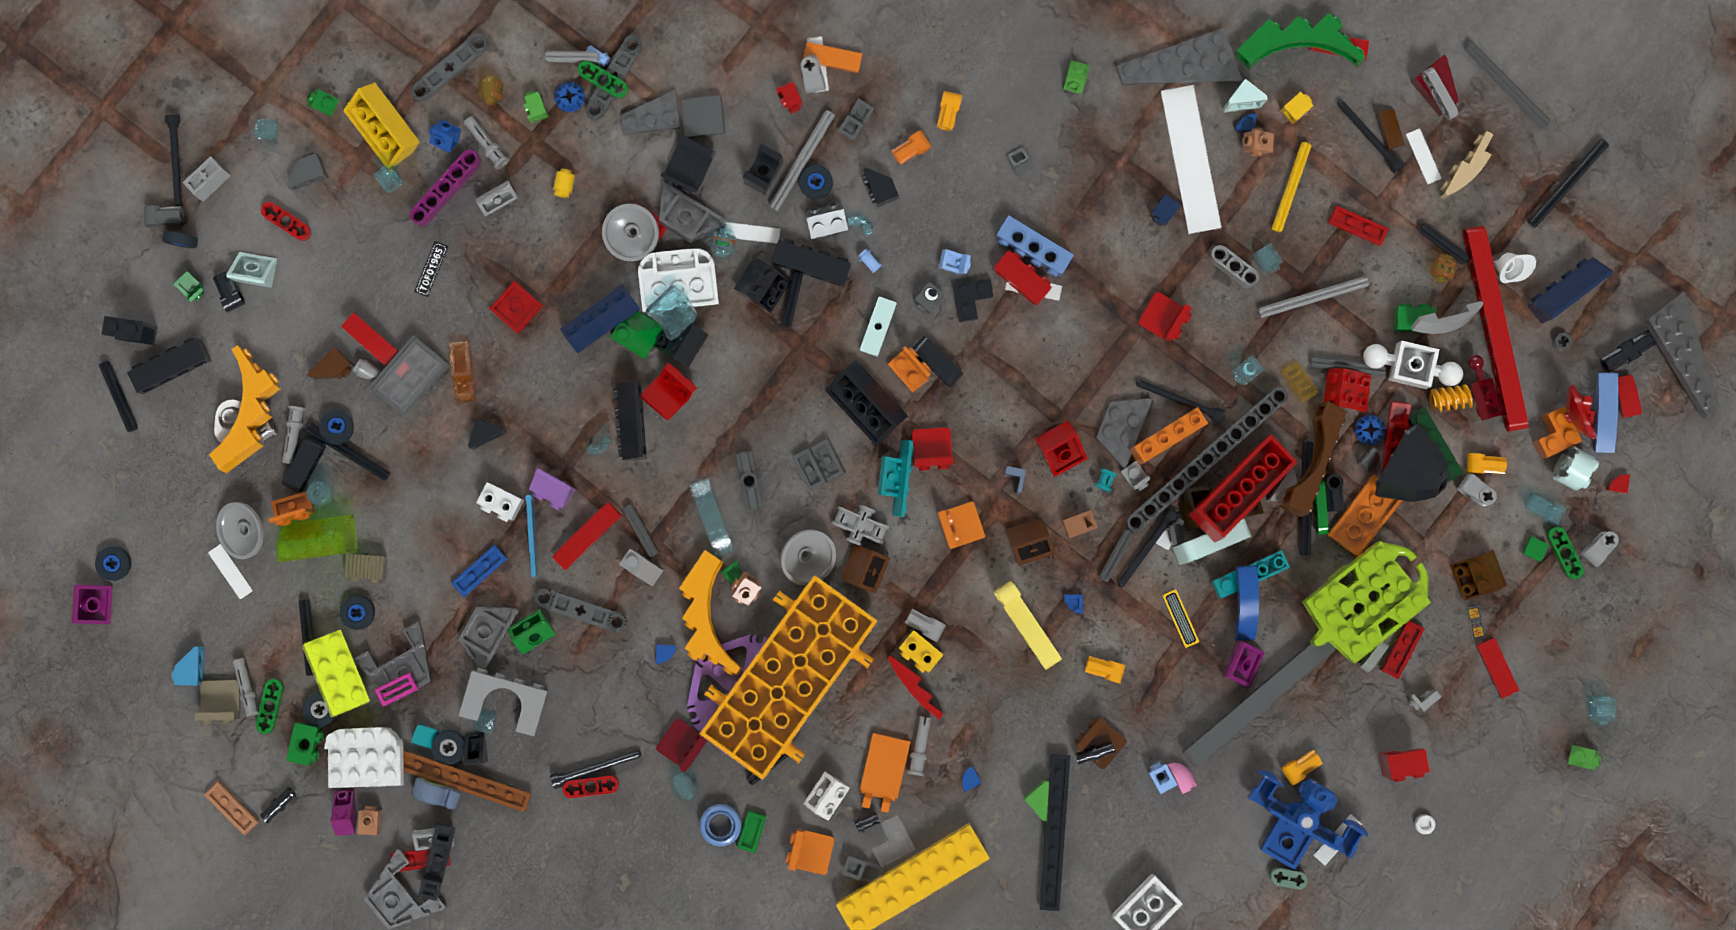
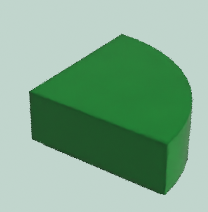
M737 560L721 571L730 585H732L736 578H740V566Z

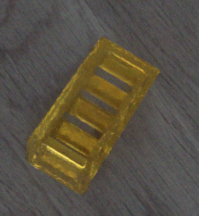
M1297 361L1280 371L1300 403L1319 393ZM1296 368L1298 372L1291 376L1287 374ZM1300 375L1302 378L1294 383L1292 379ZM1302 382L1306 383V385L1298 389L1297 385ZM1309 388L1310 391L1305 395L1301 393L1305 389Z

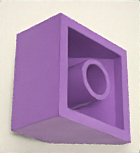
M537 468L529 490L533 491L532 496L541 501L543 498L550 501L548 505L557 510L560 507L565 509L576 491L572 486Z

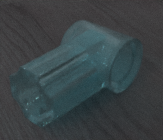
M1535 494L1530 495L1524 508L1542 517L1545 522L1558 527L1567 510L1566 507L1555 502H1549Z

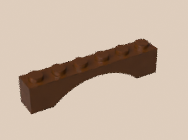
M1329 401L1318 404L1312 420L1315 431V452L1312 462L1305 475L1295 485L1286 489L1279 507L1298 517L1308 515L1312 511V503L1320 490L1321 479L1326 474V466L1332 458L1334 445L1339 440L1338 434L1341 427L1345 424L1347 411Z

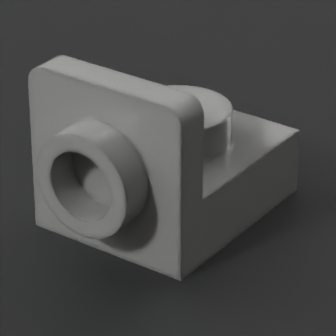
M1137 461L1120 472L1133 491L1137 488L1141 491L1149 485L1147 481L1151 478L1146 475Z
M1427 690L1420 696L1421 700L1414 694H1409L1407 697L1410 699L1409 704L1414 710L1424 712L1442 696L1435 690Z

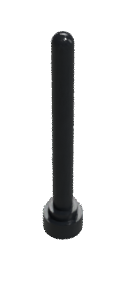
M1338 101L1337 106L1389 162L1390 171L1395 174L1405 165L1404 161L1401 158L1394 157L1344 101Z
M170 114L165 115V124H167V128L170 131L174 204L179 207L182 205L177 128L181 124L180 115Z
M1143 380L1136 381V386L1191 409L1198 407L1201 413L1209 415L1213 422L1219 424L1223 416L1224 409L1209 408Z
M1169 508L1163 513L1164 516L1161 524L1118 581L1119 587L1126 585L1169 524L1172 525L1173 522L1176 523L1179 519V516Z
M636 750L566 774H559L558 772L551 774L552 785L554 789L561 788L566 781L641 757V751Z

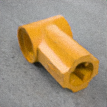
M944 91L937 128L946 131L953 130L957 111L959 112L963 95Z
M1478 453L1467 454L1466 473L1505 474L1507 469L1506 457L1485 456V454Z
M1089 656L1084 672L1121 684L1126 665Z
M1312 749L1299 759L1292 760L1284 765L1281 770L1290 784L1295 785L1323 763L1318 754Z

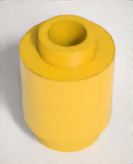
M561 169L560 172H556L553 186L555 196L569 198V195L572 194L575 175L572 174L571 170Z

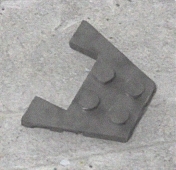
M416 622L403 630L412 649L381 667H378L370 651H366L354 658V663L359 665L380 686L409 672L412 673L418 688L431 682L432 679L420 622ZM406 678L384 690L388 692L409 680ZM409 685V686H407V687H405V688H403V689H401V690H399V691H397V692L391 694V696H392V697H395V696H397V695H399V694H401V693H403V692H405V691L411 689L412 686Z
M400 847L396 850L364 899L388 930L411 922L414 919L430 915L433 912L444 910L447 907L439 896L437 901L427 899L419 905L395 874L410 862Z

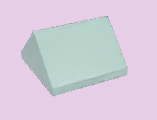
M1245 79L1224 106L1223 112L1261 108L1268 99L1267 95Z
M239 252L226 274L227 278L237 282L272 288L277 258Z

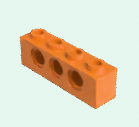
M1197 407L1129 450L1140 466L1202 428L1208 422Z

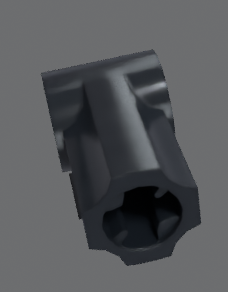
M228 271L215 275L213 280L220 293V302L224 310L230 312L245 305V300L241 292L236 288L233 280L227 278L226 274Z
M1328 474L1323 478L1326 490L1327 512L1343 511V478L1338 474ZM1332 477L1337 481L1334 488L1329 485V480Z

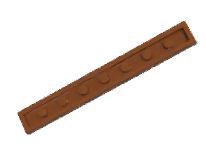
M403 749L405 772L526 812L532 793L451 765L442 764L436 760Z

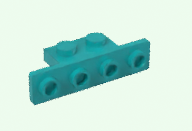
M912 440L901 441L899 459L882 457L878 495L894 497L893 516L904 517L907 511L906 500L910 488L908 483L909 475L912 471L911 457L914 452Z

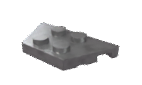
M666 182L663 183L659 224L690 243L725 225L726 219Z
M1152 399L1110 402L1096 439L1119 462L1122 468H1126L1131 456L1129 449L1135 446Z
M477 606L458 640L463 648L467 650L471 660L473 659L479 668L487 670L508 632L507 629L511 627L519 612L518 608Z

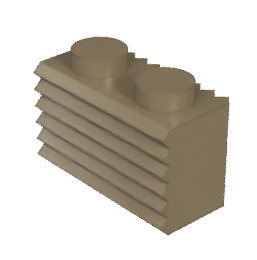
M345 554L343 577H349V581L360 582L361 578H368L370 583H380V579H386L387 557Z

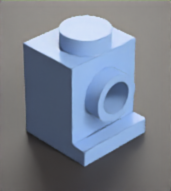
M1158 762L1150 767L1151 771L1147 772L1160 794L1177 786L1173 775L1165 763L1161 765ZM1159 773L1164 774V778L1162 780H1159L1157 778V775Z

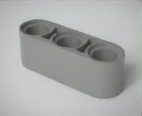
M1218 245L1210 251V262L1242 287L1251 288L1258 283V272L1229 249ZM1220 251L1223 254V259H1216L1214 252ZM1230 263H1236L1238 271H1232L1229 267ZM1246 274L1252 275L1253 283H1248L1245 280Z

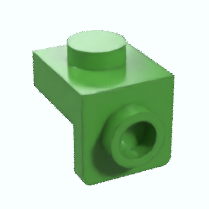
M1071 60L1064 89L1081 94L1090 65Z
M1572 745L1568 764L1596 770V767L1600 766L1601 756L1599 751Z

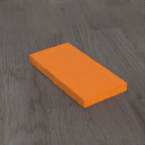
M1374 474L1339 517L1328 534H1326L1356 558L1363 553L1402 502V500L1375 496V483L1378 477Z

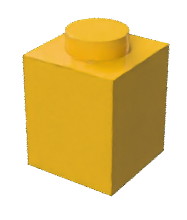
M1300 92L1280 111L1294 124L1314 105L1307 94Z

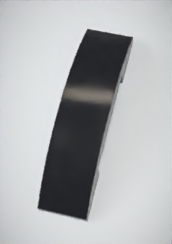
M440 823L436 824L418 897L434 901L438 900L456 827Z

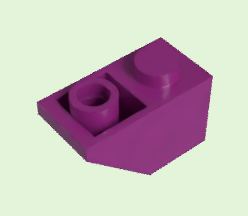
M354 789L334 791L330 822L336 836L355 834L357 813Z

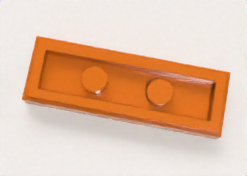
M807 42L804 58L807 55L813 54L819 59L821 66L859 73L862 53Z

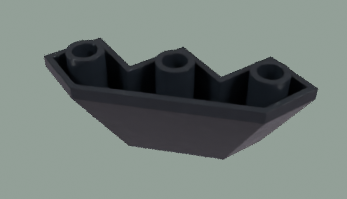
M1418 424L1404 432L1402 440L1395 452L1390 456L1388 464L1375 483V496L1417 502L1434 498L1447 487L1449 470L1444 455Z

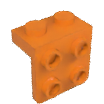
M305 491L271 501L274 517L268 519L269 523H274L275 526H286L292 524L291 520L302 521L311 518L310 515L315 514L310 492L308 491V498Z
M797 829L796 833H792L790 844L793 845L792 853L788 852L785 862L789 864L788 869L794 871L800 869L825 875L831 858L834 838Z

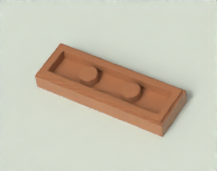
M217 781L204 794L244 836L260 822L220 781Z

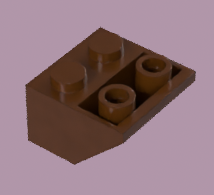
M1042 518L1005 530L1017 566L1056 554Z
M854 544L840 580L876 594L890 557Z
M1494 550L1476 554L1450 564L1464 601L1496 592L1507 586Z

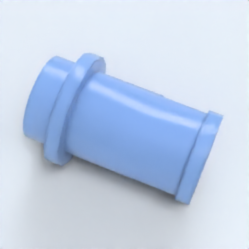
M593 46L587 48L586 51L599 53V67H606L608 65L610 57H608L607 53H602Z
M865 249L858 255L859 261H863L874 273L882 264L870 253L871 250Z

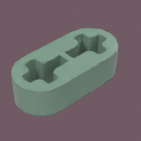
M1276 867L1269 874L1271 882L1277 886L1303 889L1308 882L1306 875L1297 870ZM1279 871H1281V875L1287 876V878L1280 879L1279 882H1277V879L1274 878V875H1277ZM1298 875H1300V878L1303 879V881L1299 882L1298 885H1296V882L1290 880L1291 877L1297 878Z

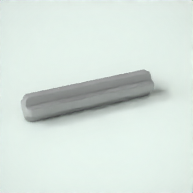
M594 51L545 52V60L548 62L581 63L589 61L591 63H598L600 57L599 53Z

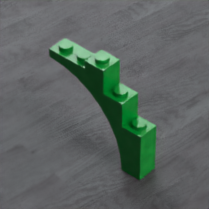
M1328 13L1314 28H1312L1311 23L1307 19H1302L1300 16L1284 31H1282L1281 26L1277 22H1272L1268 19L1237 49L1235 57L1250 69L1258 61L1275 52L1289 48L1314 47L1333 52L1347 59L1358 68L1363 63L1365 55L1360 47L1354 46L1350 42L1347 35L1340 33L1343 26L1341 20L1337 16H1332Z

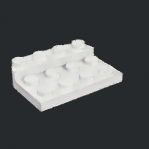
M700 248L654 252L644 257L638 268L642 312L719 304L715 262L709 252Z
M392 728L339 729L327 735L325 749H328V788L404 785L403 741Z

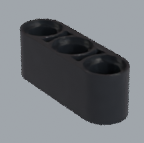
M925 336L912 348L918 354L917 357L922 362L924 361L931 371L948 387L951 388L964 374Z
M307 436L285 474L282 485L301 493L326 449V444L311 436Z

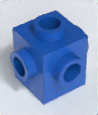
M441 119L436 125L433 124L431 126L429 143L450 153L459 142L461 129Z

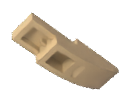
M1486 131L1482 135L1479 134L1474 141L1476 146L1473 152L1470 151L1466 156V162L1461 161L1457 165L1454 164L1449 172L1451 177L1449 181L1446 180L1442 185L1440 198L1444 199L1454 194L1477 176L1491 156L1485 150L1494 134Z

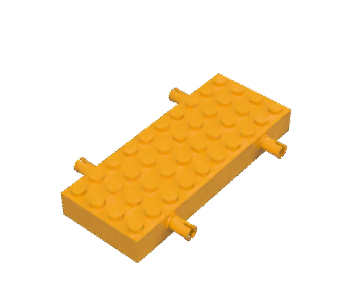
M816 575L813 576L797 600H792L781 590L777 595L783 600L777 596L774 597L773 601L785 608L787 614L730 693L724 695L711 685L704 694L717 703L719 708L703 728L700 735L762 780L781 754H787L798 764L801 761L800 757L803 758L806 753L791 744V740L848 661L854 658L865 668H868L870 664L864 659L870 663L874 660V658L860 649V645L878 620Z

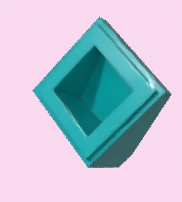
M420 723L416 727L411 742L431 748L438 730Z

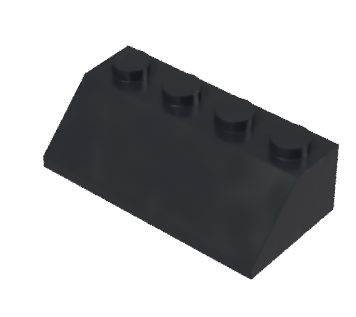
M857 360L845 368L825 389L828 395L876 446L908 417Z
M638 380L617 383V388H614V399L618 400L615 416L616 419H619L620 424L616 428L617 438H621V445L618 446V455L622 457L623 461L647 459L643 399L641 398L642 384Z

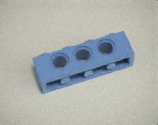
M1009 215L996 235L999 244L1004 247H1012L1015 249L1014 252L1021 257L1027 256L1031 259L1030 262L1037 267H1045L1047 269L1046 272L1054 277L1057 275L1061 277L1074 256ZM1020 234L1022 241L1015 242L1012 239V235ZM1034 243L1039 247V250L1031 252L1028 246ZM1048 253L1053 254L1055 261H1046L1045 255Z

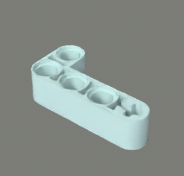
M1244 518L1224 539L1216 543L1207 534H1204L1172 548L1179 565H1182L1245 540L1252 535Z

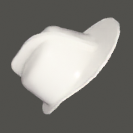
M1506 253L1499 260L1494 261V266L1502 283L1518 282L1526 279L1533 273L1536 267V259L1529 254L1517 255Z
M227 400L217 408L214 432L217 440L221 443L229 434L237 419L241 407L240 401Z

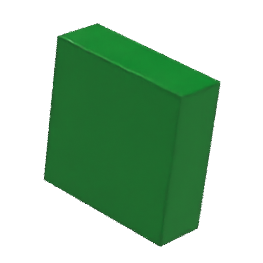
M1530 536L1522 554L1541 562L1549 544Z

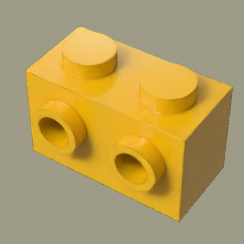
M914 630L899 647L902 650L899 654L907 660L913 659L916 662L914 666L922 673L925 670L929 673L943 656L941 652ZM911 643L916 645L914 650L909 649ZM925 656L931 657L929 662H924Z

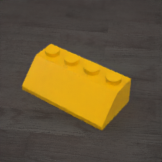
M376 83L358 88L343 110L388 170L412 154L420 143L416 135Z

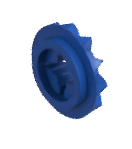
M565 82L559 85L555 91L554 100L561 110L574 112L582 107L585 94L581 86L575 82ZM567 90H569V92L572 95H575L574 97H572L571 104L568 101V99H564V97L567 96Z
M1365 415L1355 425V435L1365 445H1375L1380 443L1385 437L1386 428L1384 421L1378 418V416ZM1369 424L1372 428L1378 429L1372 432V435L1369 432L1363 431L1369 427Z

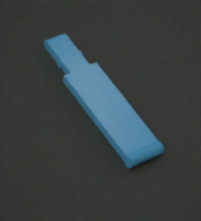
M527 495L525 499L527 504L531 576L537 577L535 497Z

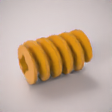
M1466 384L1461 387L1457 385L1453 388L1450 386L1446 387V389L1439 388L1438 391L1436 389H1431L1429 402L1433 413L1435 407H1437L1439 412H1442L1443 406H1445L1446 411H1450V405L1453 406L1454 410H1457L1458 404H1460L1462 409H1465V403L1468 404L1469 408L1473 407L1471 390Z

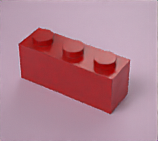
M1008 250L995 265L993 271L1037 307L1052 289V286H1050L1051 282L1046 277L1037 275L1035 273L1036 269L1032 265H1025L1021 261L1022 258L1014 251L1011 253Z

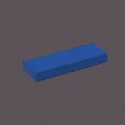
M493 545L451 584L463 597H466L508 558L496 545Z

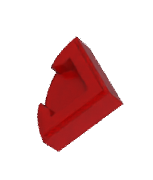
M1630 474L1614 478L1609 483L1607 491L1627 494Z

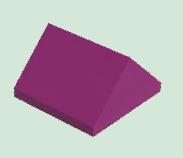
M74 585L72 624L110 625L113 586Z
M1236 641L1222 676L1250 688L1265 652L1243 641Z

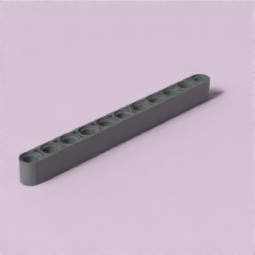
M1277 387L1257 402L1130 514L1125 521L1127 529L1132 532L1139 531L1280 408L1288 400L1286 389ZM1275 392L1281 393L1282 400L1280 402L1274 399ZM1261 404L1267 406V414L1260 412L1259 407ZM1246 417H1251L1254 420L1252 427L1246 425ZM1233 429L1239 432L1240 436L1238 439L1231 437ZM1218 442L1224 443V452L1217 450L1216 445ZM1204 454L1209 455L1211 458L1209 465L1204 464L1202 461ZM1189 467L1196 469L1197 474L1195 477L1188 475ZM1175 480L1182 482L1181 490L1174 488L1173 483ZM1161 492H1164L1168 495V501L1166 503H1163L1159 500V494ZM1146 505H1151L1154 508V513L1151 516L1145 513ZM1133 517L1137 518L1140 522L1138 528H1133L1130 525V520Z
M1329 642L1321 646H1312L1308 643L1182 751L1194 767L1200 765L1336 648Z

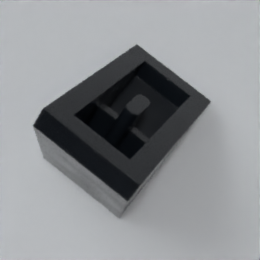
M477 419L468 446L473 450L506 434L507 431L504 428Z
M485 733L465 734L464 766L488 762Z

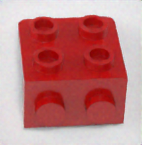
M1156 292L1140 317L1138 324L1170 343L1173 339L1177 340L1183 330L1180 327L1183 322L1185 324L1188 323L1192 316L1190 313L1192 307L1187 304L1182 306L1160 292Z
M668 363L660 375L642 392L641 398L665 420H670L692 398L697 387L690 379L685 378L678 368Z
M1345 368L1328 369L1324 402L1329 401L1338 407L1366 412L1371 375Z
M949 428L913 430L914 468H919V471H928L930 467H938V470L950 469L949 466H953L951 432Z

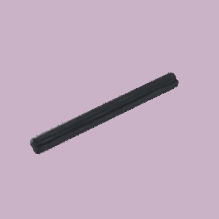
M1604 139L1598 141L1528 220V224L1531 227L1536 228L1608 148V142Z
M1310 441L1302 443L1301 478L1307 472L1313 459V442ZM1312 511L1308 515L1300 516V555L1304 556L1311 554Z

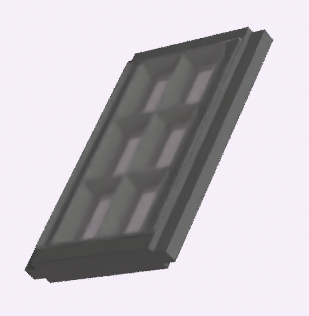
M413 335L368 388L405 417L449 364Z

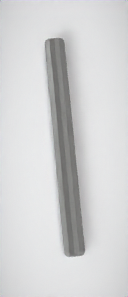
M828 110L824 112L770 202L772 209L778 211L832 122L834 118L832 112Z
M1366 276L1260 307L1258 312L1261 318L1367 287L1369 281Z

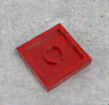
M514 280L489 309L519 334L542 309L543 305Z

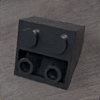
M754 257L734 289L771 313L791 281L768 263Z
M672 314L663 331L657 337L653 347L689 367L707 339L708 334L694 324Z

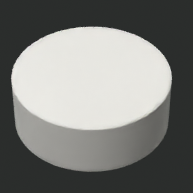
M1421 814L1415 819L1414 826L1419 833L1430 834L1435 829V821L1431 816Z

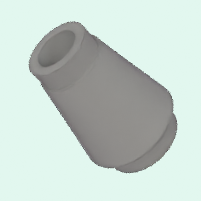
M361 358L353 369L356 376L370 381H374L381 373L370 362Z

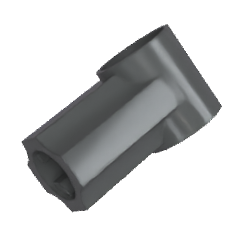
M144 206L145 226L162 227L163 224H183V207Z

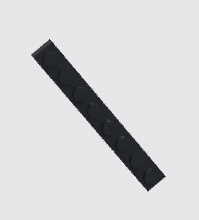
M1050 754L1040 910L1060 911L1070 755Z

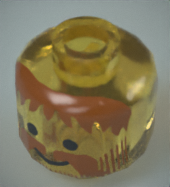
M484 76L479 81L478 97L484 100L485 104L495 105L496 101H500L503 97V82L497 76Z
M1439 254V257L1433 259L1429 274L1435 278V282L1445 284L1446 281L1453 280L1457 262L1454 261L1452 256Z

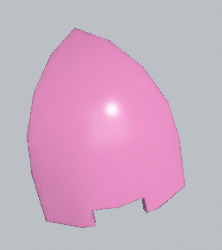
M1180 763L1167 764L1180 793L1184 794L1190 791V788L1197 786V782L1188 767Z

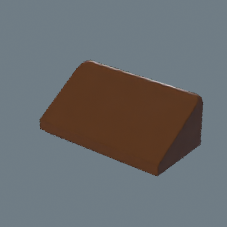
M1395 109L1378 112L1376 118L1387 150L1405 146Z

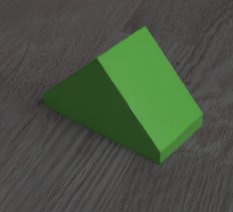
M1043 780L1024 797V800L1043 821H1047L1048 780Z

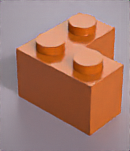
M1565 406L1541 416L1549 432L1548 435L1533 441L1541 459L1548 458L1582 441L1573 422L1569 424L1564 413L1568 412Z

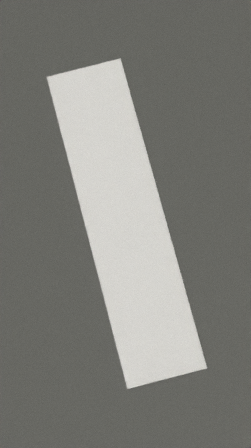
M1190 85L1161 91L1188 233L1221 228L1194 86Z

